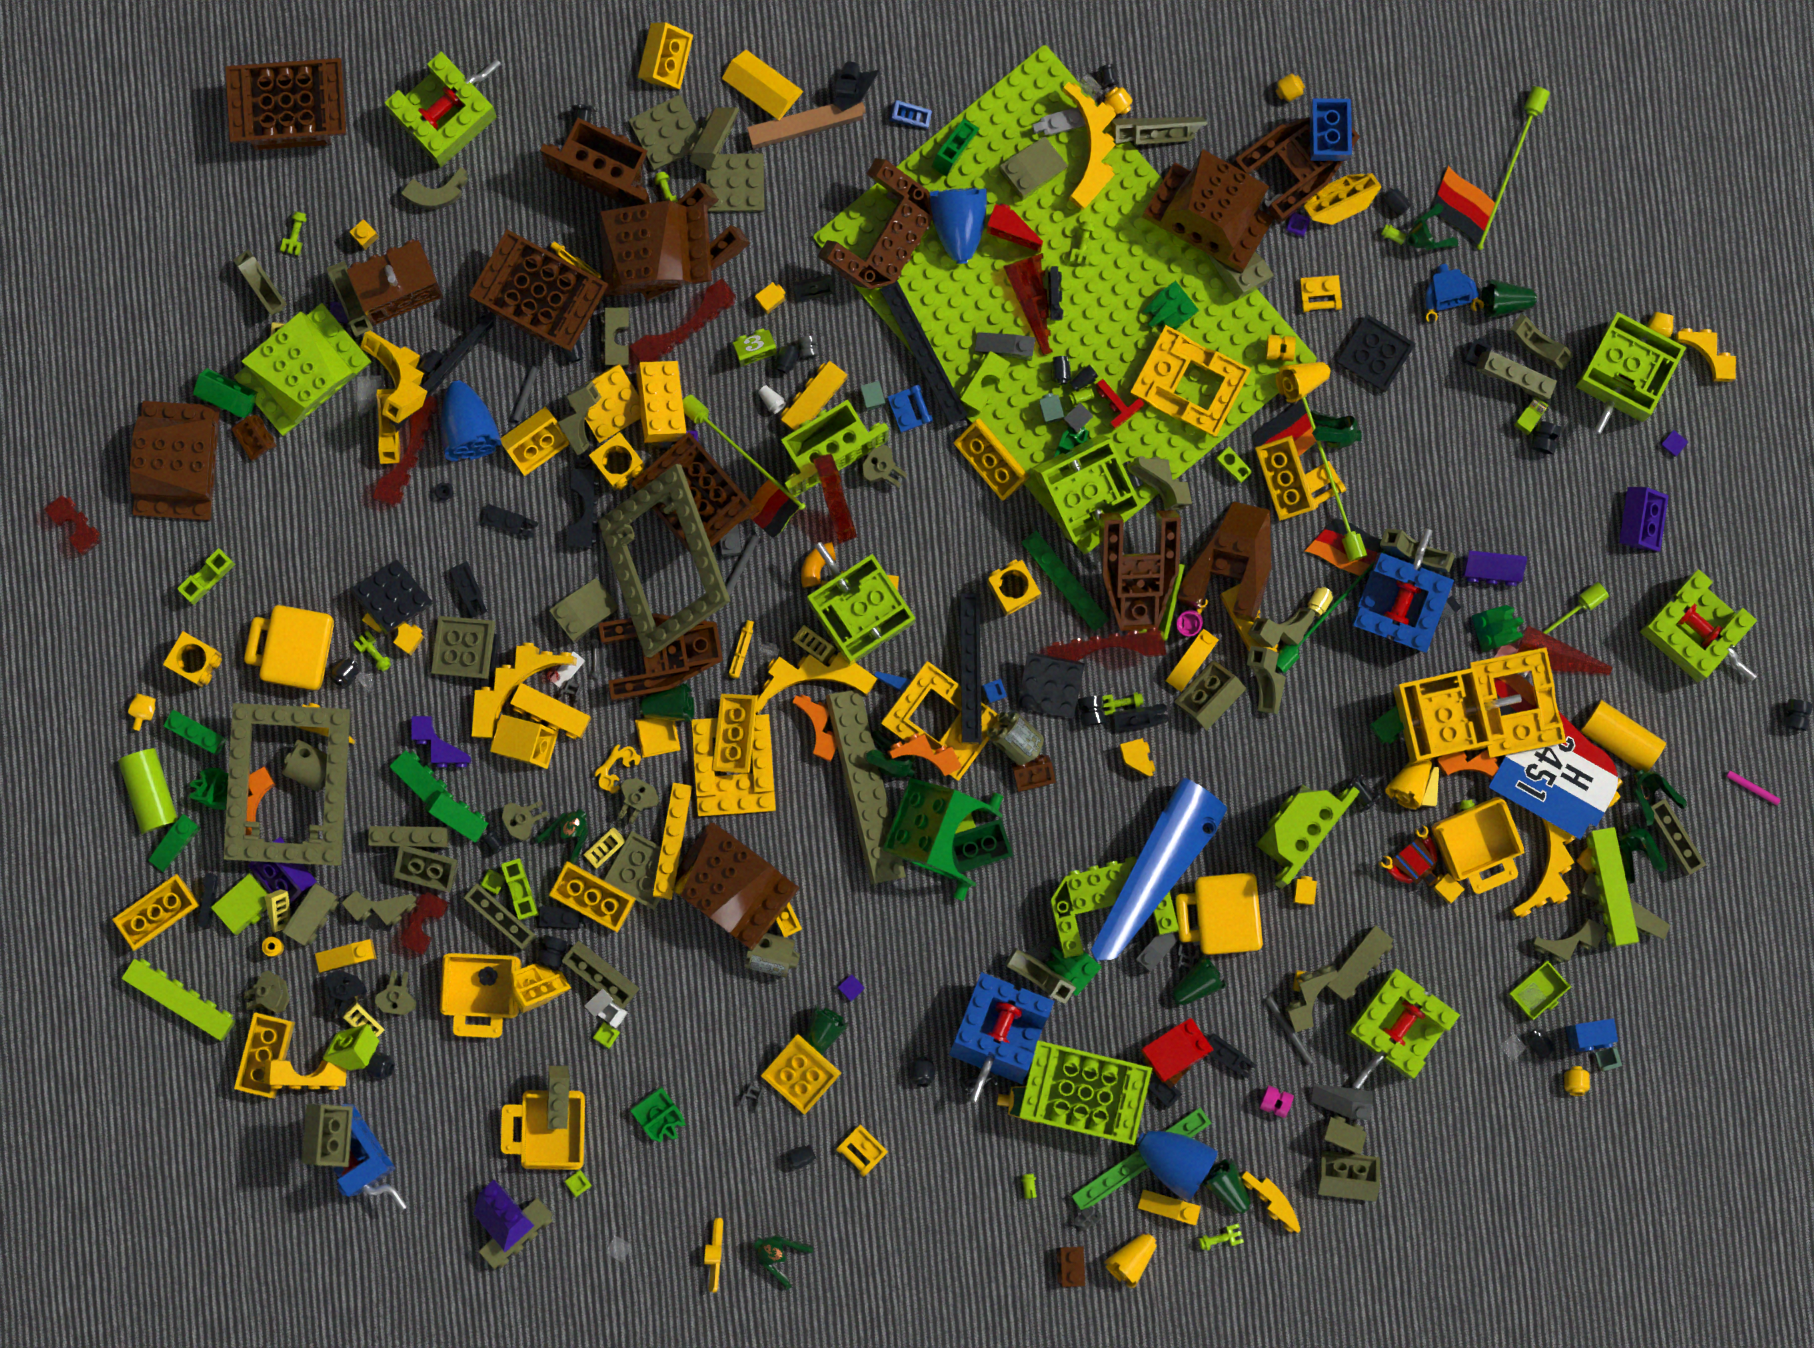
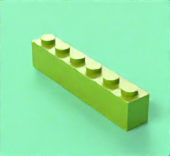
M1615 827L1591 831L1587 837L1588 848H1591L1593 855L1591 856L1592 867H1595L1597 874L1595 875V883L1600 888L1599 902L1601 906L1603 905L1605 912L1603 913V921L1605 925L1607 924L1609 930L1607 932V940L1609 944H1612V948L1636 944L1639 942Z
M134 959L121 979L218 1040L224 1041L236 1022L232 1019L233 1015L224 1009L222 1012L217 1010L215 1003L208 999L203 1001L199 998L200 994L192 989L187 991L182 988L183 983L175 978L171 981L166 977L167 973L159 968L155 971L150 967L151 963L145 959Z

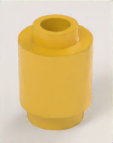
M268 937L263 941L262 950L268 956L277 957L282 954L284 944L279 938ZM271 943L275 944L274 950L269 949Z

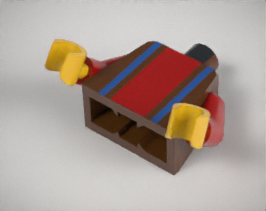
M1422 825L1424 828L1423 833L1420 834L1415 829V833L1422 837L1421 839L1418 837L1393 859L1389 856H1383L1386 858L1387 863L1384 865L1379 861L1378 864L1381 867L1387 868V871L1397 881L1417 885L1424 880L1429 886H1432L1438 880L1432 873L1436 869L1435 862L1438 858L1436 846L1431 837L1427 835L1428 828Z

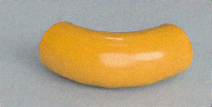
M832 542L823 544L832 559L836 561ZM816 548L805 558L801 568L803 588L821 584L820 572L826 562Z

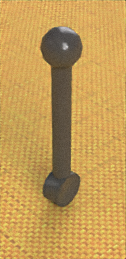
M594 638L591 641L593 645L592 677L597 679L599 677L597 672V646L599 645V640Z

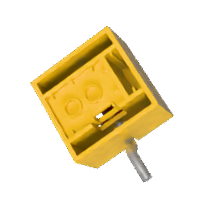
M1475 668L1407 682L1393 688L1401 723L1403 722L1404 726L1403 734L1411 764L1428 761L1434 757L1464 750L1468 752L1492 745L1493 740L1486 711L1522 701L1520 694L1484 703Z

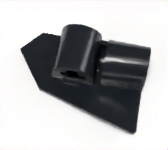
M852 61L846 62L843 66L841 78H838L836 82L834 105L841 111H845L859 104L877 77L879 69L870 72H860V66Z

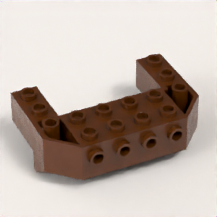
M875 158L866 175L887 189L889 192L886 198L897 206L865 259L859 258L838 242L829 240L825 242L817 256L840 272V277L858 287L868 289L895 283L900 278L902 269L910 261L912 252L920 244L921 237L929 229L933 218L929 191L886 159Z

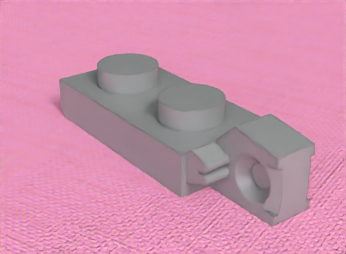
M1076 107L1040 118L1041 122L1033 124L1032 128L1034 134L1044 132L1045 135L1051 136L1083 127L1085 122L1080 110Z

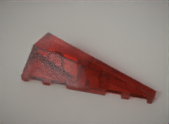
M1043 253L1003 267L1043 355L1053 352V349L1049 347L1048 337L1051 336V330L1047 328L1049 308L1047 289L1043 287L1045 270H1042L1041 260L1044 257Z
M1529 625L1523 631L1522 635L1524 637L1521 638L1519 646L1515 651L1516 654L1547 648L1552 671L1573 673L1579 671L1587 672V674L1601 673L1609 676L1613 667Z

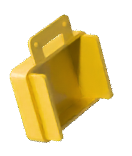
M276 605L272 609L270 619L261 617L252 619L244 661L249 665L261 667L259 676L264 682L317 691L321 688L334 619L326 613ZM267 630L264 653L259 655L257 651L261 631Z
M1495 797L1433 824L1432 832L1449 875L1456 881L1469 878L1474 892L1480 894L1517 878L1518 870L1513 858L1523 854L1524 847L1505 800ZM1500 863L1503 864L1505 871L1484 880L1481 879L1479 872Z
M1253 873L1199 877L1194 883L1195 893L1179 894L1176 896L1180 941H1200V949L1204 955L1249 952L1262 948L1263 941L1257 879ZM1196 904L1199 930H1190L1188 905Z
M448 953L444 955L442 959L440 1012L444 1015L454 1016L453 1032L456 1036L498 1038L502 1034L503 1018H515L518 1016L519 1007L512 997L510 974L521 969L522 963L518 957ZM485 967H492L498 974L495 984L491 986L483 985L479 981L478 974ZM466 1016L491 1017V1026L465 1025Z
M527 1090L523 1094L522 1105L503 1106L501 1125V1151L503 1153L521 1154V1165L525 1169L578 1170L583 1167L585 1095L583 1092L569 1091L567 1129H548L547 1127L548 1090ZM513 1116L522 1117V1142H513Z

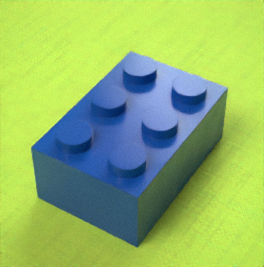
M1313 98L1309 104L1310 161H1349L1352 156L1351 99Z
M1614 1018L1566 1026L1570 1049H1575L1576 1052L1594 1050V1046L1595 1049L1613 1047V1043L1618 1042Z

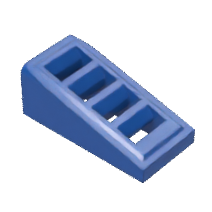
M896 100L892 103L889 121L928 129L932 110ZM898 108L901 109L900 116L897 115ZM906 110H909L908 117L904 118ZM917 112L915 120H912L913 113ZM921 113L924 114L923 122H919Z
M878 671L875 672V677L879 681L901 693L904 692L912 679Z

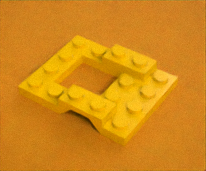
M1165 325L1130 394L1179 421L1182 420L1216 438L1251 369L1215 350L1205 348L1193 342L1184 334ZM1190 362L1206 371L1209 370L1225 378L1208 411L1174 394Z
M1547 648L1469 663L1470 668L1476 669L1484 703L1498 699L1493 678L1531 671L1537 709L1501 716L1499 707L1486 711L1493 744L1487 747L1489 758L1566 743L1563 724L1558 713L1555 686Z
M926 661L884 717L881 724L905 742L909 741L907 737L917 732L919 735L924 734L934 754L936 753L935 749L946 745V747L951 746L962 768L949 775L959 781L990 739L987 736V731L998 721L997 717L999 714L981 702L982 743L981 745L962 744L961 686L930 662ZM930 689L960 711L939 742L909 720Z
M769 714L755 716L752 744V774L715 776V771H713V738H716L718 718L693 720L692 733L698 817L776 811Z

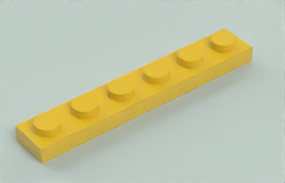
M673 783L653 897L672 900V889L675 885L692 790L690 785Z

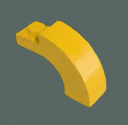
M1203 629L1166 679V682L1182 692L1219 639Z

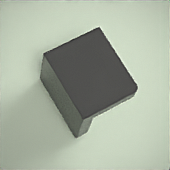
M1079 403L1064 417L1063 422L1072 428L1073 433L1076 435L1093 418V415Z

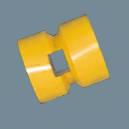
M1268 334L1266 359L1277 360L1281 358L1282 361L1293 362L1296 338L1294 336L1280 338L1279 335ZM1281 344H1285L1284 352H1280Z

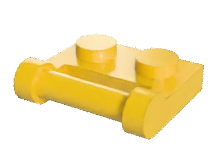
M1339 275L1300 279L1303 312L1316 309H1342ZM1334 296V301H1308V298Z
M1328 461L1337 492L1342 494L1346 491V487ZM1324 464L1305 474L1311 494L1330 483ZM1332 488L1313 498L1316 508L1319 504L1334 496Z
M861 1125L836 1149V1151L842 1153L861 1171L860 1174L863 1177L888 1153ZM850 1143L870 1161L867 1166L847 1148Z

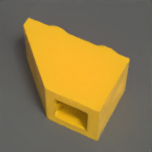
M1143 738L1119 745L1124 765L1148 778L1153 776V772H1155L1154 763L1152 760L1149 761L1147 753H1150L1148 743L1143 741Z

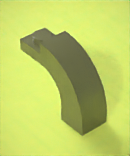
M460 167L445 186L438 189L426 188L412 179L401 194L411 204L423 209L445 208L455 203L463 195L458 188H462L467 183L468 173Z
M1521 314L1510 329L1515 334L1513 336L1520 345L1557 369L1563 371L1573 357V354L1565 345L1544 335L1525 315Z

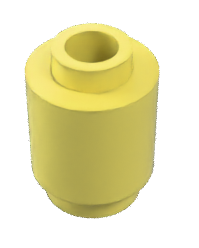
M1325 587L1316 588L1308 602V608L1313 609L1317 617L1326 612L1333 599L1332 592Z

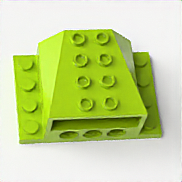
M321 303L308 315L300 311L244 358L241 362L246 367L237 373L234 378L238 383L258 392L255 401L256 405L281 435L285 436L371 364L372 361L327 307Z
M849 400L844 401L828 412L826 410L821 411L816 415L817 418L811 422L806 420L799 425L800 428L781 439L790 455L792 468L795 471L794 474L786 478L785 489L794 497H797L870 453L874 448L885 444L889 439V428L886 423H876L869 428L870 432H868Z
M1302 784L1294 796L1292 795L1284 801L1279 808L1282 811H1279L1267 823L1270 827L1256 844L1257 847L1284 867L1275 877L1277 880L1275 885L1281 889L1291 882L1359 794V790L1355 787L1350 790L1347 788L1336 798L1327 790L1314 791Z
M1037 1040L1019 1118L1135 1145L1152 1068Z

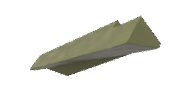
M1203 117L1116 118L1110 122L1115 144L1134 140L1136 145L1191 141L1195 137V133L1202 126L1207 125V121Z
M1590 873L1581 887L1578 896L1594 902L1595 905L1592 911L1603 915L1605 913L1604 907L1599 902L1600 888L1596 886L1595 875ZM1630 899L1637 931L1647 936L1654 935L1665 940L1670 925Z

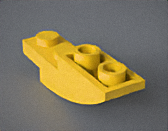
M1244 1171L1240 1176L1243 1179V1184L1250 1190L1252 1188L1259 1192L1257 1196L1264 1202L1270 1201L1266 1207L1269 1210L1267 1214L1275 1221L1279 1218L1284 1222L1283 1227L1291 1234L1293 1231L1299 1233L1300 1226L1294 1210L1277 1186L1267 1177L1259 1182L1250 1173Z

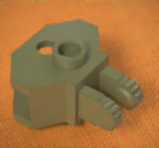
M886 445L874 448L863 463V477L870 484L883 480L899 488L901 485L899 481L890 477L892 471L904 478L908 475L893 462L892 449ZM876 460L878 463L872 464L871 462Z
M638 778L624 780L621 788L626 799L618 817L622 819L626 815L629 806L633 807L635 811L629 819V823L633 825L643 809L656 807L660 800L655 788ZM642 787H644V788H645V792H644V793H640V792H639V789L642 788Z
M542 800L528 807H521L512 802L504 806L502 819L512 837L521 841L531 838L533 825L549 815L547 811H543L533 817L530 812L543 805ZM512 821H517L516 826H511Z
M269 970L261 973L257 984L253 985V989L243 993L246 999L256 998V1000L246 1004V1009L248 1010L264 1007L280 1013L285 1011L290 1000L286 981Z
M396 970L391 971L390 983L387 985V989L375 997V1004L383 1012L406 1015L416 1009L417 1001L408 992L409 988H407L409 972L404 971L400 987L395 986ZM394 1003L398 1004L396 1009H393Z

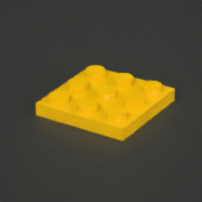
M619 363L590 380L597 388L601 399L588 409L585 420L598 442L601 443L641 418L639 396Z
M797 1034L761 1076L805 1115L840 1076L841 1072Z

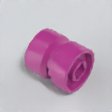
M1195 610L1184 611L1177 620V628L1185 636L1196 635L1203 625L1202 616Z
M1268 1085L1261 1099L1259 1109L1267 1112L1274 1111V1115L1285 1119L1294 1095L1284 1091L1279 1093V1089ZM1277 1099L1281 1101L1279 1105H1275Z

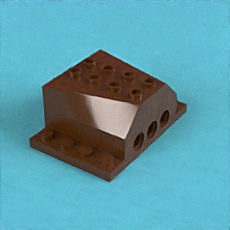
M341 58L225 66L231 143L251 142L257 151L332 145L331 136L347 135Z
M577 118L561 152L557 146L543 143L540 152L546 168L628 207L650 204L647 190L642 187V167L648 150L629 142L627 137L621 134L616 136L607 127L601 126L599 128Z
M1204 149L1201 150L1191 170L1174 162L1142 215V218L1240 273H1243L1274 220V217L1258 209L1269 186Z
M668 200L600 212L602 217L600 224L604 282L609 285L605 291L606 297L712 281L707 205L701 204L685 207Z
M506 229L469 297L487 306L490 312L506 323L539 341L553 346L559 345L571 352L609 285Z
M143 401L141 417L138 416L133 431L130 461L131 493L134 495V516L211 521L220 408L215 405Z
M690 432L683 436L631 483L639 491L675 464L681 465L711 547L738 523L759 512ZM659 502L654 505L652 509L691 554L676 510L668 515L663 510L666 507L664 503Z
M710 822L684 856L677 869L675 885L672 890L753 950L800 887L717 824Z

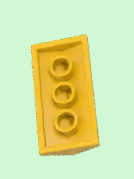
M748 50L743 51L730 62L722 77L726 83L777 120H780L803 93V90Z
M721 694L713 771L750 773L758 696Z

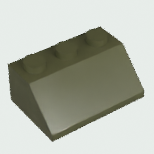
M716 107L713 114L709 112L704 122L707 124L705 129L701 127L697 135L699 139L697 144L693 143L689 150L691 154L690 162L708 171L711 170L734 126L739 108Z
M1213 660L1174 702L1194 722L1207 731L1246 688L1234 674Z
M400 844L394 878L450 893L456 879L459 864L456 859Z
M315 883L282 932L304 946L312 945L317 938L315 933L319 927L323 928L327 923L328 918L326 917L329 912H334L338 907L339 897Z
M306 1104L302 1164L348 1167L353 1107Z
M1321 1151L1318 1195L1377 1201L1380 1188V1157Z

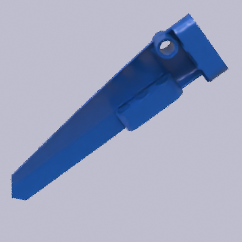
M1180 778L1167 806L1159 816L1135 866L1091 948L1096 961L1116 959L1216 833L1227 811V807L1212 793L1187 778ZM1204 826H1207L1211 829L1210 834H1207L1203 831Z

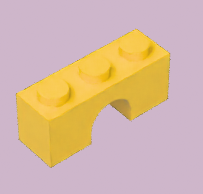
M367 612L362 621L380 633L382 629ZM404 623L398 627V636L393 643L411 656L424 639V636L421 634L423 630L414 624L410 626Z

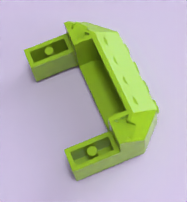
M1136 856L1126 858L1124 863L1118 864L1117 861L1106 863V867L1099 868L1096 865L1088 867L1086 872L1080 873L1079 870L1068 872V876H1065L1050 901L1053 920L1056 925L1064 959L1084 953L1075 917L1080 913L1113 906L1137 862ZM1170 891L1153 911L1158 936L1179 931Z

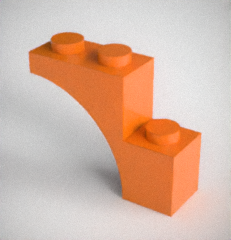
M803 694L800 697L795 696L793 704L809 716L815 728L816 744L813 755L831 762L837 749V742L833 732L828 730L827 733L823 732L830 717L828 705L822 702L815 704L811 702L810 697Z
M918 732L907 737L909 741L903 744L899 741L891 745V750L887 751L892 759L902 755L923 757L930 761L942 776L962 768L951 746L946 747V745L935 749L936 753L934 754L925 735H919Z
M1487 750L1469 762L1465 760L1467 756L1464 751L1446 754L1435 760L1445 777L1458 771H1475L1493 780L1499 769L1495 763L1497 762L1496 757L1489 758Z
M266 767L249 775L248 793L253 794L248 797L247 821L256 822V811L262 797L276 785ZM246 827V835H251L252 828Z

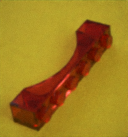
M723 278L719 279L707 288L699 310L686 324L665 334L644 335L630 346L631 351L640 362H658V358L663 354L666 356L674 350L673 346L677 343L682 344L689 339L688 335L693 331L697 333L704 328V323L709 319L713 321L724 308L726 310L731 308L735 304L736 295Z
M430 396L423 403V406L410 417L411 436L408 449L399 464L389 474L379 479L373 495L374 500L396 508L398 504L402 503L404 486L409 485L411 480L409 473L411 468H415L418 457H416L417 452L422 450L425 442L423 436L425 432H429L432 422L429 420L432 414L435 415L438 408L435 397Z
M832 453L813 459L831 523L839 543L856 538V530L841 485L842 481Z
M1158 628L1146 629L1147 632L1139 633V630L1127 632L1128 635L1120 636V633L1109 634V638L1101 639V636L1089 637V641L1073 639L1068 644L1058 641L1052 642V646H1047L1048 656L1073 661H1080L1092 652L1112 647L1131 649L1145 657L1167 655L1164 632L1158 631Z

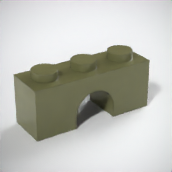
M605 308V313H602V325H605V332H602V344H605V351H602V363H605L606 368H612L618 363L622 368H629V346H621L614 341L617 332L629 330V308Z
M548 1066L546 1114L548 1129H567L570 1080L568 1066Z

